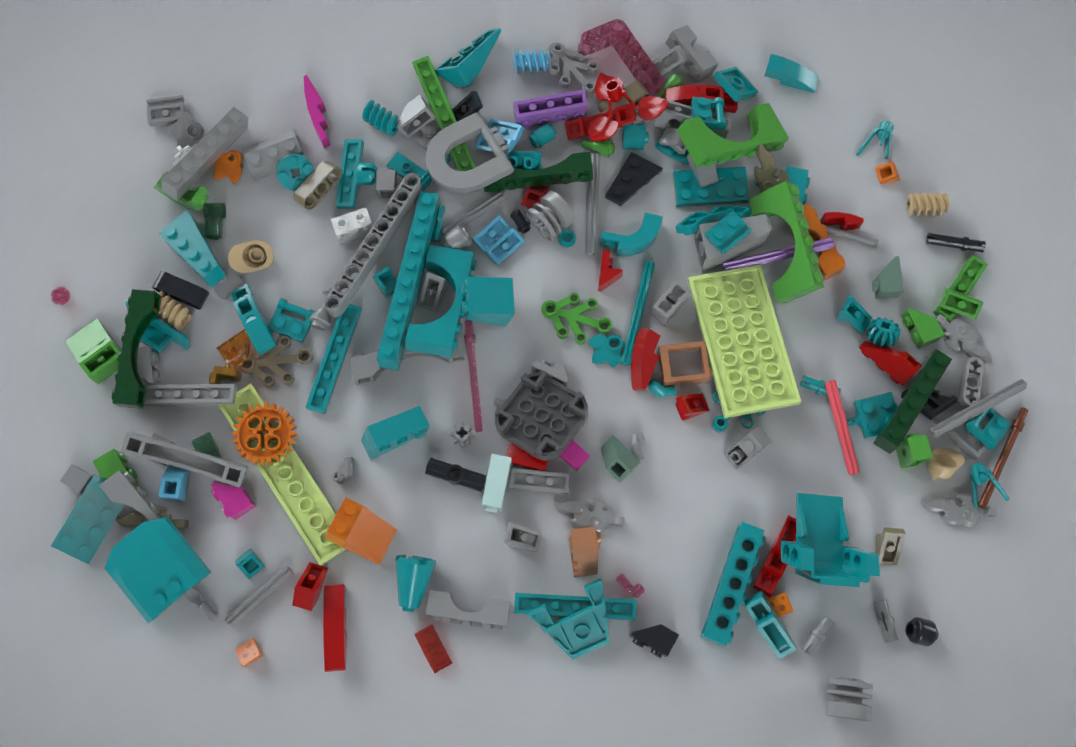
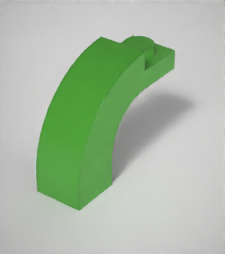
M168 171L163 173L153 188L177 204L199 212L210 197L206 194L208 190L203 186L197 188L191 186L176 201L162 191L161 179Z

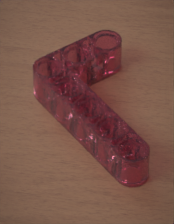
M615 19L582 33L578 45V50L581 54L590 55L613 46L634 78L643 84L650 93V96H655L660 92L664 83L662 75L622 20Z

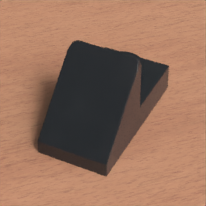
M471 91L452 109L457 122L479 112L483 108L478 92Z

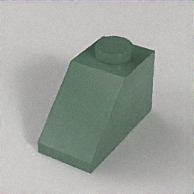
M895 256L872 282V291L875 292V298H898L904 292L899 256Z

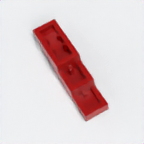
M790 515L787 516L752 586V588L759 592L762 590L768 597L773 595L779 579L783 576L788 565L781 562V541L796 542V519Z
M344 584L324 586L323 641L325 672L346 670L347 631Z

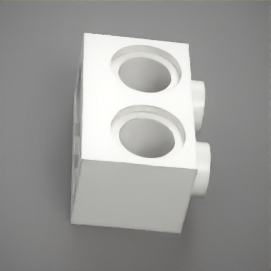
M366 207L331 219L340 244L367 235L373 226Z

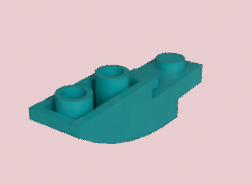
M245 284L232 291L234 307L258 354L261 355L276 347L277 345L266 319L261 314L251 287Z

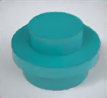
M563 230L558 235V242L562 247H572L576 242V235L571 230Z

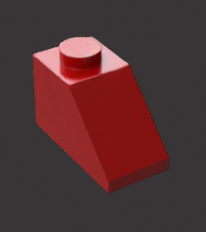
M309 562L294 587L292 606L309 611L313 610L319 599L328 573V567Z

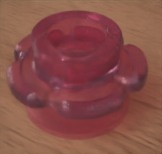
M57 287V289L51 292V300L55 304L64 305L70 300V293L65 287Z

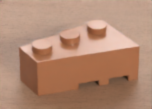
M595 526L570 530L568 540L574 578L598 574V549L601 544L600 531L596 532Z

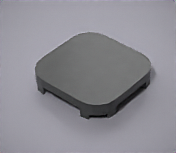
M540 370V372H533L528 375L525 373L521 377V382L503 406L497 408L495 412V425L498 433L504 439L537 459L549 461L558 458L582 428L588 418V404L585 396L580 391L576 393L549 377L545 371Z

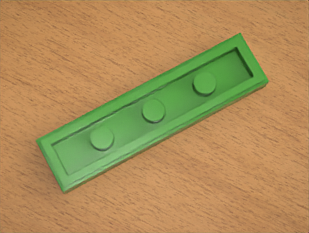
M972 254L949 289L969 295L988 264ZM939 302L933 313L937 316L939 314L943 315L947 322L950 323L956 313L939 307Z

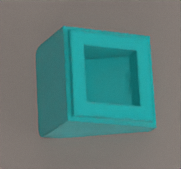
M251 548L235 561L236 566L248 579L265 567Z

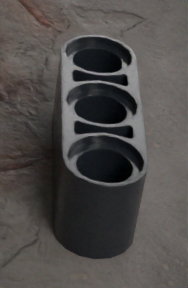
M165 271L159 273L152 286L155 291L164 292L165 296H170L172 299L198 310H201L210 294L206 289Z

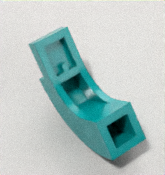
M645 212L640 229L631 235L625 236L602 231L600 245L607 249L616 248V256L640 254L647 250L656 240L663 216Z

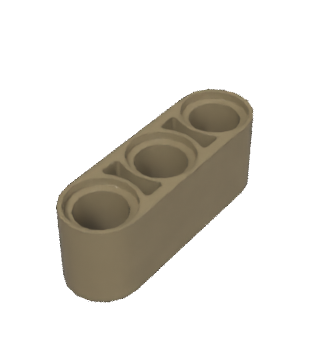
M639 80L622 89L625 90L626 94L636 105L642 98L650 96V93ZM622 96L619 102H612V110L615 107L629 104L628 100ZM608 100L602 101L599 104L598 110L601 113L609 111Z
M327 160L321 162L296 189L293 199L305 209H313L340 180L342 170Z

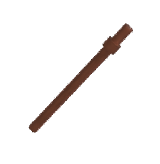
M1021 408L1017 418L1013 420L1010 434L992 472L997 482L1016 438L1024 428V420L1028 413L1026 408ZM990 479L978 503V507L981 509H986L995 488Z

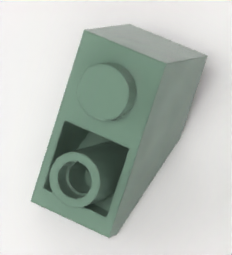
M614 435L601 448L606 469L619 482L628 477L641 463Z

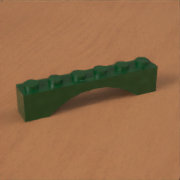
M572 153L558 164L538 170L514 168L513 173L484 187V192L593 180L591 153Z
M132 289L131 295L128 298L129 309L128 314L125 316L126 327L121 338L123 343L122 350L118 355L119 367L115 373V389L112 391V403L119 407L143 409L146 388L138 373L137 352L145 330L159 315L162 296L155 291Z
M937 349L926 357L908 392L883 426L873 444L888 454H891L900 446L952 361L950 357Z

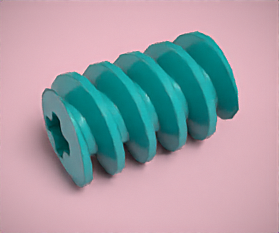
M370 100L363 110V121L369 122L371 126H375L378 130L380 129L382 133H386L389 137L394 136L399 131L396 127L398 115L394 114L392 116V111L390 110L386 113L385 107L380 109L381 105L379 103L375 104L374 100Z

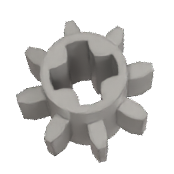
M464 422L461 423V426L454 425L455 432H450L452 437H456L453 443L459 442L461 448L466 443L471 445L470 437H475L474 433H470L472 426L466 427ZM462 431H465L466 434L464 438H460Z

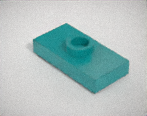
M399 152L387 164V168L395 170L396 174L403 179L409 173H415L419 178L426 173V170Z

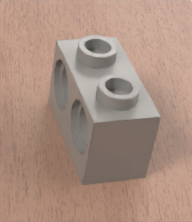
M675 280L653 305L650 315L665 326L686 302L691 291L678 280Z

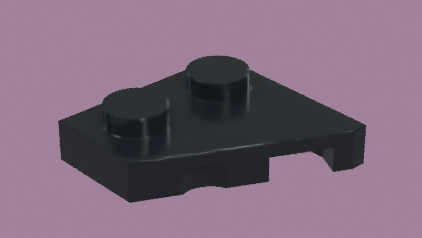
M909 388L902 392V394H901V398H902V399L904 398V396H905L906 393L908 392ZM934 389L920 413L929 420H932L955 404L958 397L954 395L951 398L939 394L940 391Z

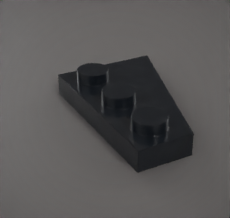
M631 152L607 191L605 198L622 206L640 188L647 185L656 175H659L663 168Z

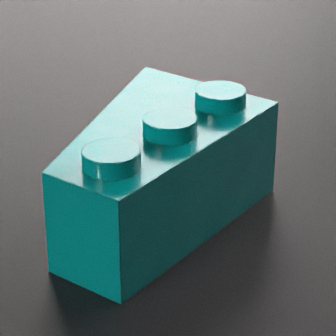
M418 406L367 426L361 442L370 460H373L399 446L405 445L415 438L420 439L424 437L430 425L421 407Z

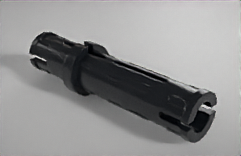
M929 232L926 237L928 239L926 244L958 248L961 251L971 250L983 253L985 250L983 245H986L985 241L973 240L965 236L959 238Z

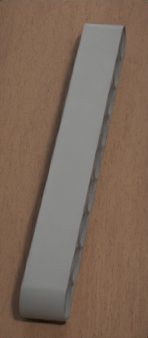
M409 173L404 177L326 296L324 306L332 317H339L345 312L418 199L420 191H422V184L417 174ZM382 228H388L385 231H381ZM372 243H378L376 246H371ZM363 258H368L366 261L361 262ZM353 273H358L357 276L351 277ZM348 288L346 292L341 293L342 289ZM333 304H338L336 308H331Z

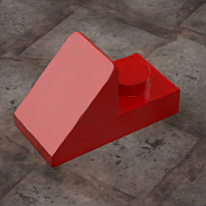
M603 250L598 285V291L601 292L620 279L623 274V270L612 268L613 258L610 257L609 250Z
M703 393L681 395L676 398L677 403L675 405L681 420H687L710 411Z

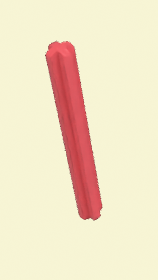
M835 380L827 381L825 387L849 475H855L860 473L838 386Z

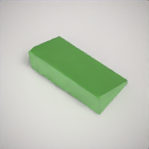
M945 287L939 307L976 320L984 302Z

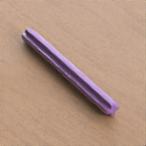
M831 237L813 241L814 252L834 247V241ZM795 246L726 261L722 264L723 270L762 265L794 257Z

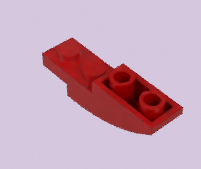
M683 85L665 90V99L691 106L692 97L707 99L721 97L724 99L723 111L736 113L738 110V102H735L728 93H724L723 87Z

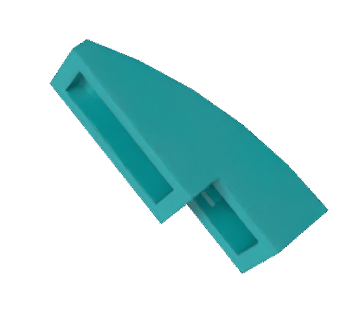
M771 54L764 75L765 77L781 80V85L812 93L815 92L819 77L806 67Z
M761 590L745 600V608L756 622V627L777 657L780 659L797 650L784 624L763 591Z

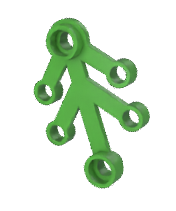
M571 293L569 297L558 302L553 300L544 302L541 307L542 315L553 321L557 329V336L560 339H565L568 336V329L562 325L559 317L566 318L575 335V342L579 345L586 342V335L581 331L577 322L595 327L602 334H607L611 331L612 321L609 318L602 317L596 320L580 315L587 310L594 311L597 308L598 302L594 298L588 299L586 303L569 311L562 308L569 304L577 305L580 300V296L577 293ZM571 297H576L577 300H576V301H572L570 298H571ZM590 302L595 303V306L590 307L588 304ZM553 308L554 311L550 313L547 309ZM605 324L608 328L602 329L601 325ZM561 330H564V331L566 332V334H565V335H560L559 332H560ZM583 336L584 340L579 341L577 337Z

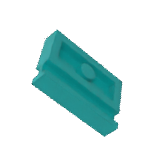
M732 211L709 229L704 236L724 255L750 234L752 229L748 228L746 223Z

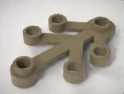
M282 336L277 346L273 348L266 358L259 359L261 355L255 350L251 355L243 356L238 362V367L242 373H253L263 381L266 387H272L275 385V378L272 375H266L258 368L266 366L281 377L285 384L290 385L295 380L293 374L286 372L278 365L296 362L308 365L313 360V354L309 349L302 348L297 354L277 357L283 349L291 346L290 338ZM284 340H288L286 345L282 344ZM308 355L309 358L307 360H303V356ZM250 362L251 367L246 368V364ZM286 376H291L289 381H285ZM272 378V382L267 384L266 380Z

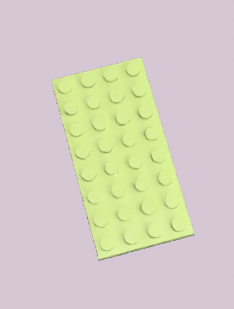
M761 264L688 277L689 289L703 341H705L708 352V359L724 418L800 404L802 401Z

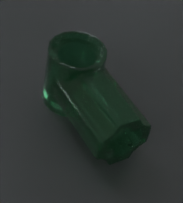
M205 203L203 206L205 218L204 236L211 240H219L222 238L223 219L226 218L225 203Z

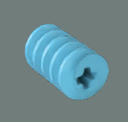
M547 49L546 55H544L543 50L539 51V55H537L536 50L532 51V55H530L528 50L525 51V55L522 54L521 50L516 55L513 50L516 73L519 72L520 68L523 73L526 72L527 68L530 73L533 72L534 68H536L537 73L540 72L541 68H543L544 73L547 72L549 67V49Z

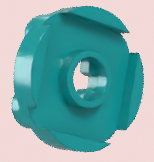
M298 153L282 157L276 167L279 182L284 188L291 191H296L314 171L309 159ZM298 168L300 174L293 177L290 170Z

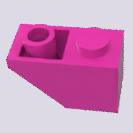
M216 482L210 484L213 488L211 493L217 501L220 500L223 504L221 509L227 518L231 517L236 520L256 507L246 490L242 487Z

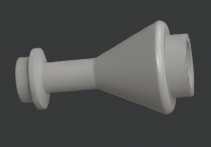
M326 287L322 291L325 294L324 300L332 288ZM324 300L322 305L309 317V320L312 321L311 326L322 331L326 327L331 326L330 315L324 306Z

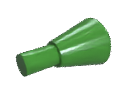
M672 73L662 90L655 97L664 98L666 89L683 86V78L679 74L675 75Z
M612 139L604 141L582 140L581 147L590 148L607 157L613 154L615 150V144Z

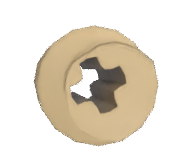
M909 193L906 203L908 215L912 216L913 211H915V215L919 216L922 211L923 216H927L929 211L930 216H934L937 211V215L942 216L943 211H948L949 196L947 193H928L927 195L925 193Z
M159 292L158 294L162 296L157 317L170 324L176 330H183L192 318L191 314L188 315L189 309L183 308V305L180 303L177 304L176 300H171L170 296H165L164 292Z

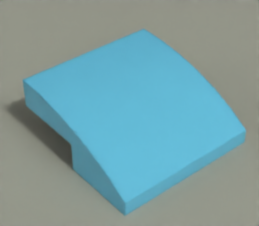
M491 118L488 128H497L509 147V151L505 152L507 156L516 146L524 128L522 125ZM480 134L475 148L493 153L483 135Z
M500 215L472 239L479 249L496 265L503 262L525 242L514 228H511Z

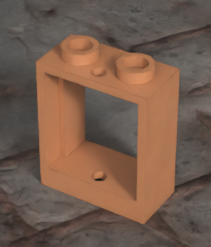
M705 341L659 346L657 353L660 356L658 360L661 381L664 387L708 383L713 376L711 366L708 364V352ZM699 350L703 374L672 377L668 353Z

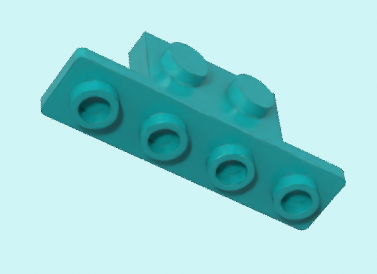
M127 300V301L125 302V304H126V307H127V310H128V309H129V305H128V300ZM158 317L150 323L140 342L159 354L172 341L186 350L190 348L189 339L184 333L176 332L170 324L161 322Z

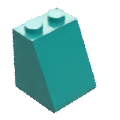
M467 276L465 282L462 283L461 294L464 295L465 299L462 303V312L465 313L466 320L507 326L515 315L513 278Z

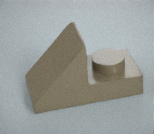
M884 527L882 534H876V554L879 556V564L897 565L906 534L904 529Z

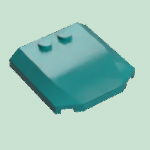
M168 517L141 523L112 548L104 567L148 624L211 573V570Z

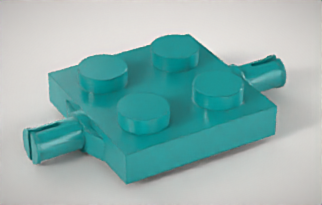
M892 392L854 401L855 417L846 419L848 427L858 424L864 439L878 436L883 426L898 407Z

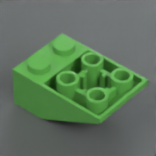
M95 319L65 341L78 364L95 383H101L118 370V355L121 352V348L98 319Z

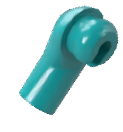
M652 379L648 383L650 392L659 398L676 394L674 385L664 387L656 379Z

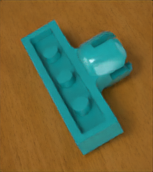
M347 139L344 141L341 162L342 176L338 184L335 205L338 209H355L359 186L374 185L376 183V178L374 177H376L378 168L374 163H362L364 148L362 139Z

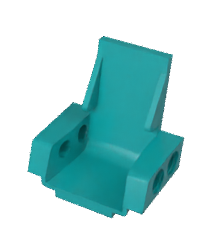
M796 493V542L781 541V562L795 567V574L822 585L860 587V582L868 583L870 576H880L878 554L858 547L843 545V541L849 540L843 510V497Z

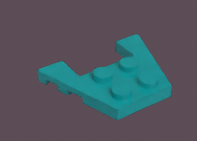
M601 578L584 585L592 605L554 622L546 604L528 612L530 618L535 620L540 625V628L547 632L572 659L610 643Z

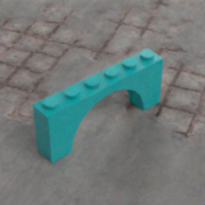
M433 245L429 246L426 257V270L445 278L453 287L456 297L450 310L441 318L426 324H409L405 339L406 350L451 358L453 351H457L459 340L456 338L457 334H461L462 331L460 320L465 317V313L462 312V303L465 299L464 295L461 294V285L465 282L467 276L473 277L471 273L476 270L477 260H474V252Z

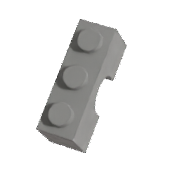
M686 25L673 30L666 41V45L670 49L676 45H681L687 62L683 64L696 81H700L711 76L719 63L709 51L700 53L692 48L697 40V36Z

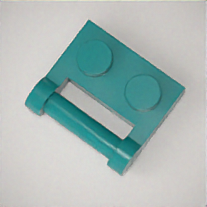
M692 97V118L701 117L709 129L724 130L727 127L723 113L724 99L721 97L715 99ZM711 108L716 109L717 120H712Z
M280 298L276 311L268 325L269 329L304 343L311 328L312 321L309 320V317L315 311L312 309L306 310L288 303L286 299ZM286 309L306 317L305 322L283 314L284 310Z
M992 407L969 420L966 424V429L987 448L992 450L1012 425ZM987 416L990 419L981 429L979 424Z

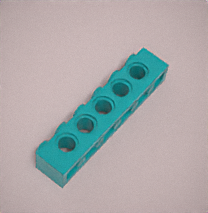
M744 522L738 524L700 638L721 646H727V643H731L734 636L732 631L733 624H737L740 618L739 606L744 604L747 593L744 592L746 585H750L753 574H751L752 567L756 566L759 560V555H757L759 547L762 548L765 542L763 529ZM743 542L750 543V552L743 549ZM737 560L744 562L745 569L743 571L737 568ZM731 579L738 581L739 588L737 590L731 588ZM725 598H729L732 601L733 606L731 609H727L724 606L723 601ZM719 617L726 620L725 628H720L717 625Z

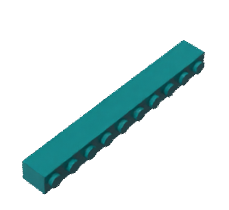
M420 191L376 358L380 368L397 371L400 368L408 327L411 324L426 265V257L440 209L439 195L436 193Z

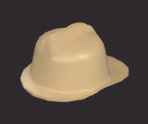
M262 240L237 244L230 249L228 254L230 267L240 273H249L268 268L274 259V252L271 246Z
M937 448L932 451L933 458L927 461V471L932 475V480L934 481L938 478L950 479L954 472L964 464L965 458L956 450Z

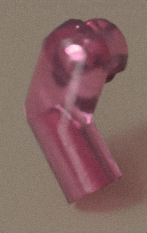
M620 574L616 578V581L623 590L635 598L641 597V594L645 592L641 584H637L634 587L624 574Z

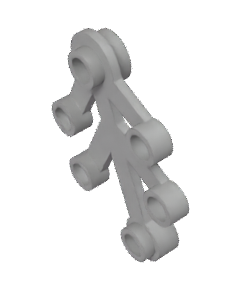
M552 43L549 46V55L552 58L548 69L551 75L559 73L560 66L558 62L560 59L564 66L559 85L562 88L569 87L571 81L569 74L571 72L582 86L581 90L584 89L586 98L593 97L595 94V84L587 81L579 70L594 74L598 68L597 63L591 61L585 64L569 60L568 57L577 58L579 61H585L587 51L584 49L573 51L565 49L560 43Z

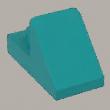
M849 295L838 315L837 321L849 322L858 333H864L872 317L852 295Z

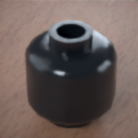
M919 617L909 621L905 628V633L910 642L922 646H931L939 635L936 624L933 621Z

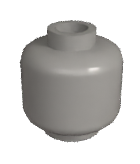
M456 226L445 234L446 242H444L446 248L465 250L471 246L470 240H472V237L465 227Z

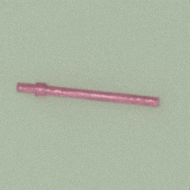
M466 320L464 341L467 344L474 426L475 432H482L474 346L476 337L473 334L472 321Z

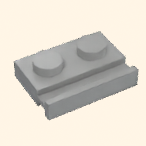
M183 95L146 100L149 126L178 122L175 112H185V99Z

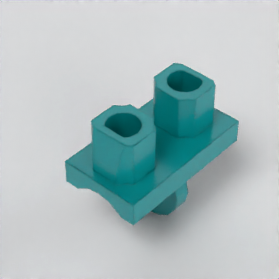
M511 151L509 161L513 168L522 170L543 169L541 164L542 152Z

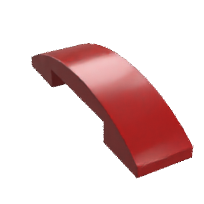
M633 103L618 106L612 110V120L618 122V128L637 121ZM609 111L565 122L568 140L589 137L588 128L590 123L598 117L609 118Z

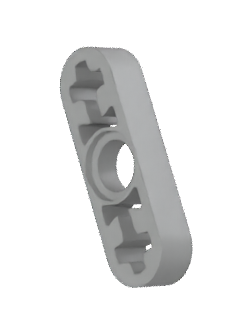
M971 357L963 364L959 404L964 409L980 401L984 364L978 357ZM967 379L973 380L975 382V387H971L968 384Z

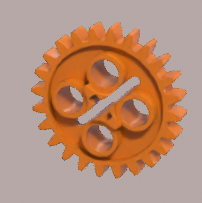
M267 402L264 403V407L257 403L256 409L249 406V413L242 411L244 417H237L240 424L233 425L238 429L232 432V435L237 437L232 440L234 444H238L235 450L241 451L239 455L242 458L246 456L245 460L248 463L253 459L254 465H257L260 461L261 465L265 466L266 461H268L272 466L274 459L280 463L281 455L286 458L288 457L285 453L286 450L293 451L290 444H296V441L292 439V437L298 436L293 431L297 428L295 424H292L295 421L294 418L289 417L290 413L288 411L284 412L282 406L277 409L275 403L271 407H269ZM260 421L259 426L253 429V422ZM274 421H279L280 423L277 428H271ZM258 440V445L250 448L251 442ZM273 440H278V445L270 448V443Z

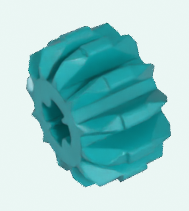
M880 317L872 319L866 330L868 341H872L873 345H880V347L886 346L889 348L891 345H895L901 331L898 328L899 324L893 323V320H887L886 317L884 319Z

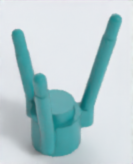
M881 121L879 127L874 128L856 155L859 156L877 134V137L880 139V146L887 139L884 159H887L894 125L889 121Z
M975 463L970 466V480L975 509L978 508L976 483L980 486L987 481V478L992 481L1005 500H1009L1006 492L992 475L991 470H986L985 465L982 463Z

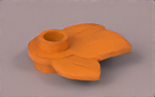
M237 150L223 153L214 163L216 165L213 171L214 179L220 180L228 176L230 181L236 184L242 175L241 164L243 158L241 153Z

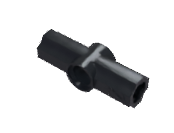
M431 457L425 471L426 475L482 492L487 477L484 474L462 468L460 465L449 464ZM453 471L461 472V476L458 479L450 477Z

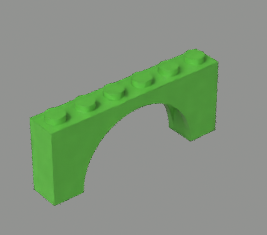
M769 103L755 106L746 116L751 128V137L748 141L735 142L718 136L706 126L701 117L685 119L677 129L696 167H708L714 163L722 164L732 159L736 161L741 157H752L757 154L760 144H763L768 152L773 150L776 152L784 147L785 142L789 138Z
M784 181L748 199L753 216L765 214L767 217L780 216L786 220L793 231L795 252L791 265L780 279L771 284L775 301L784 304L824 288V277L818 267L819 259L814 253V242L809 235V224L804 217V206L799 199L800 192L797 185L789 181Z

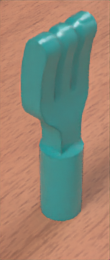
M444 205L441 206L438 213V224L433 235L434 242H440L442 218L445 213Z

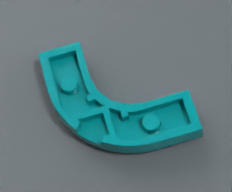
M745 206L712 207L713 211L710 212L698 211L675 226L676 233L686 236L693 235L698 230L700 224L720 221L732 211L740 218L749 217L752 214V209Z

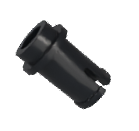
M519 209L510 214V217L518 227V232L525 234L531 229V223L526 221Z

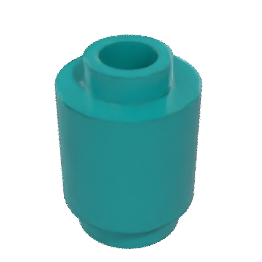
M545 123L532 131L528 137L534 148H541L555 139L556 130L551 124Z

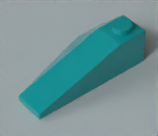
M497 28L486 31L472 41L473 45L465 49L462 48L459 51V56L453 59L450 57L435 70L436 74L455 87L466 88L472 85L473 80L479 75L496 43L501 29Z

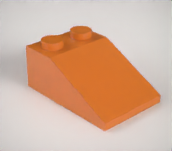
M345 497L326 533L325 539L380 565L397 529L363 505Z

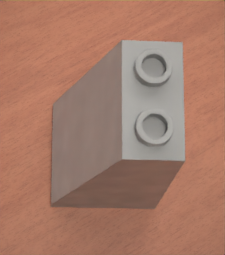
M767 215L741 218L752 231L724 255L704 236L718 222L700 224L695 236V244L702 273L721 266L723 262L734 260L762 247L772 231V225L767 220Z

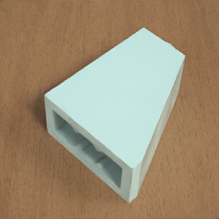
M496 454L491 455L482 500V507H486V511L497 513V510L502 511L512 468V458Z

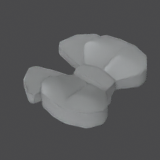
M427 124L420 129L423 137L417 141L418 146L426 150L433 137L440 132V128L437 129L436 126Z

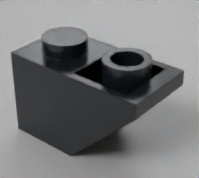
M662 624L634 631L630 635L633 638L632 642L641 648L644 645L651 649L650 653L658 658L662 656L668 657L679 634Z

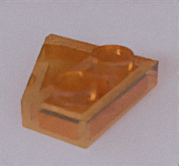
M244 329L217 347V350L231 370L242 365L248 359L251 340Z

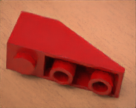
M864 341L858 347L865 357L871 358L880 370L886 371L895 383L902 386L922 366L905 351L887 348L886 346L880 347V345H873L872 342Z

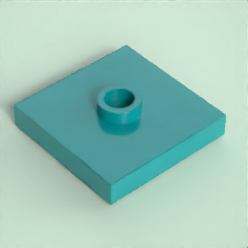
M737 67L718 71L713 76L735 102L755 97L758 93V90Z

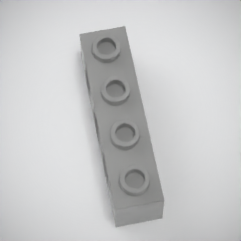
M667 100L669 102L668 107L656 118L654 126L662 129L667 127L678 129L685 119L692 118L691 106ZM712 113V120H717L716 114ZM724 117L727 122V127L724 130H710L726 139L732 119Z

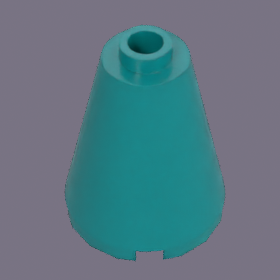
M403 554L396 555L399 606L403 607V611L414 612L421 604L435 568L436 560L414 555L408 558Z

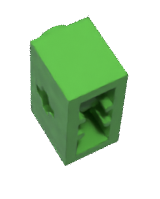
M919 433L907 435V438H904L896 449L901 469L919 466L933 458L927 434L919 436Z

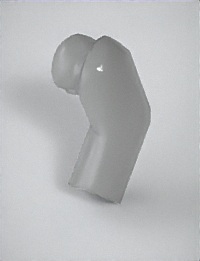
M641 432L638 434L634 433L631 436L630 444L632 454L639 461L644 459L639 444L645 440Z
M345 457L344 469L333 474V480L338 484L345 483L353 476V457Z

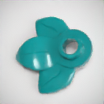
M599 334L588 341V344L595 349L592 355V363L604 364L608 361L611 367H615L620 363L622 358L620 351L623 348L621 337L618 335L607 337ZM615 342L617 347H612L610 344Z

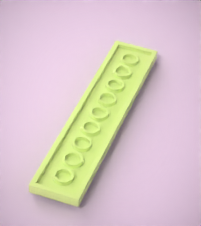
M249 384L237 392L235 405L218 406L233 430L237 431L238 429L233 425L240 424L237 417H244L242 411L249 413V406L256 409L257 403L264 407V402L254 386ZM260 421L253 422L252 428H257ZM274 421L271 428H277L279 426L278 423ZM258 440L252 441L250 448L256 447ZM273 440L270 443V448L276 447L278 440ZM290 444L293 451L286 450L285 453L288 457L286 458L281 455L280 463L274 459L272 466L268 461H266L265 466H262L260 461L256 466L317 562L322 566L346 549L325 539L336 513Z

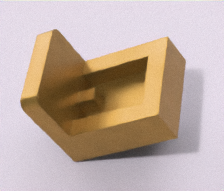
M225 365V367L214 366L213 372L209 375V383L220 384L221 379L240 381L242 374L232 365Z

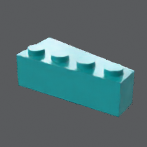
M185 210L159 233L162 239L211 288L226 277L198 223L188 210Z

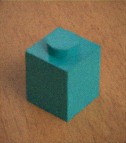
M628 124L624 126L622 149L644 150L645 143L649 141V132H646V125Z

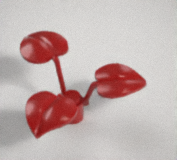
M600 73L595 84V96L601 101L608 100L609 118L598 117L590 123L588 128L589 139L592 141H604L616 134L618 122L612 120V102H619L622 96L629 103H633L634 108L638 110V116L643 120H653L660 116L668 107L669 102L660 97L648 96L642 98L638 106L630 99L625 90H622L624 85L621 79Z

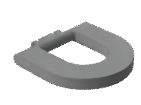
M479 112L442 129L433 137L426 151V165L431 178L441 188L450 192H474L514 172L512 164L505 155V152L509 151V147L496 127L488 128ZM479 134L483 135L496 156L468 171L453 170L446 163L447 155L454 147Z

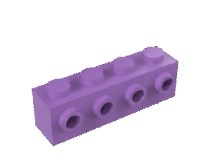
M584 89L513 102L515 122L518 125H522L523 128L556 121L564 122L567 119L583 118L587 116L588 109Z

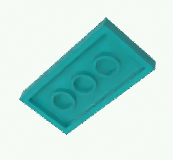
M746 167L716 168L718 183L703 188L700 187L693 170L673 171L676 207L749 203Z
M95 474L51 544V547L87 564L92 560L125 505L112 502L99 487L105 479Z

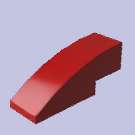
M650 328L639 330L635 339L631 360V383L634 391L646 390L660 357L654 351L661 336Z

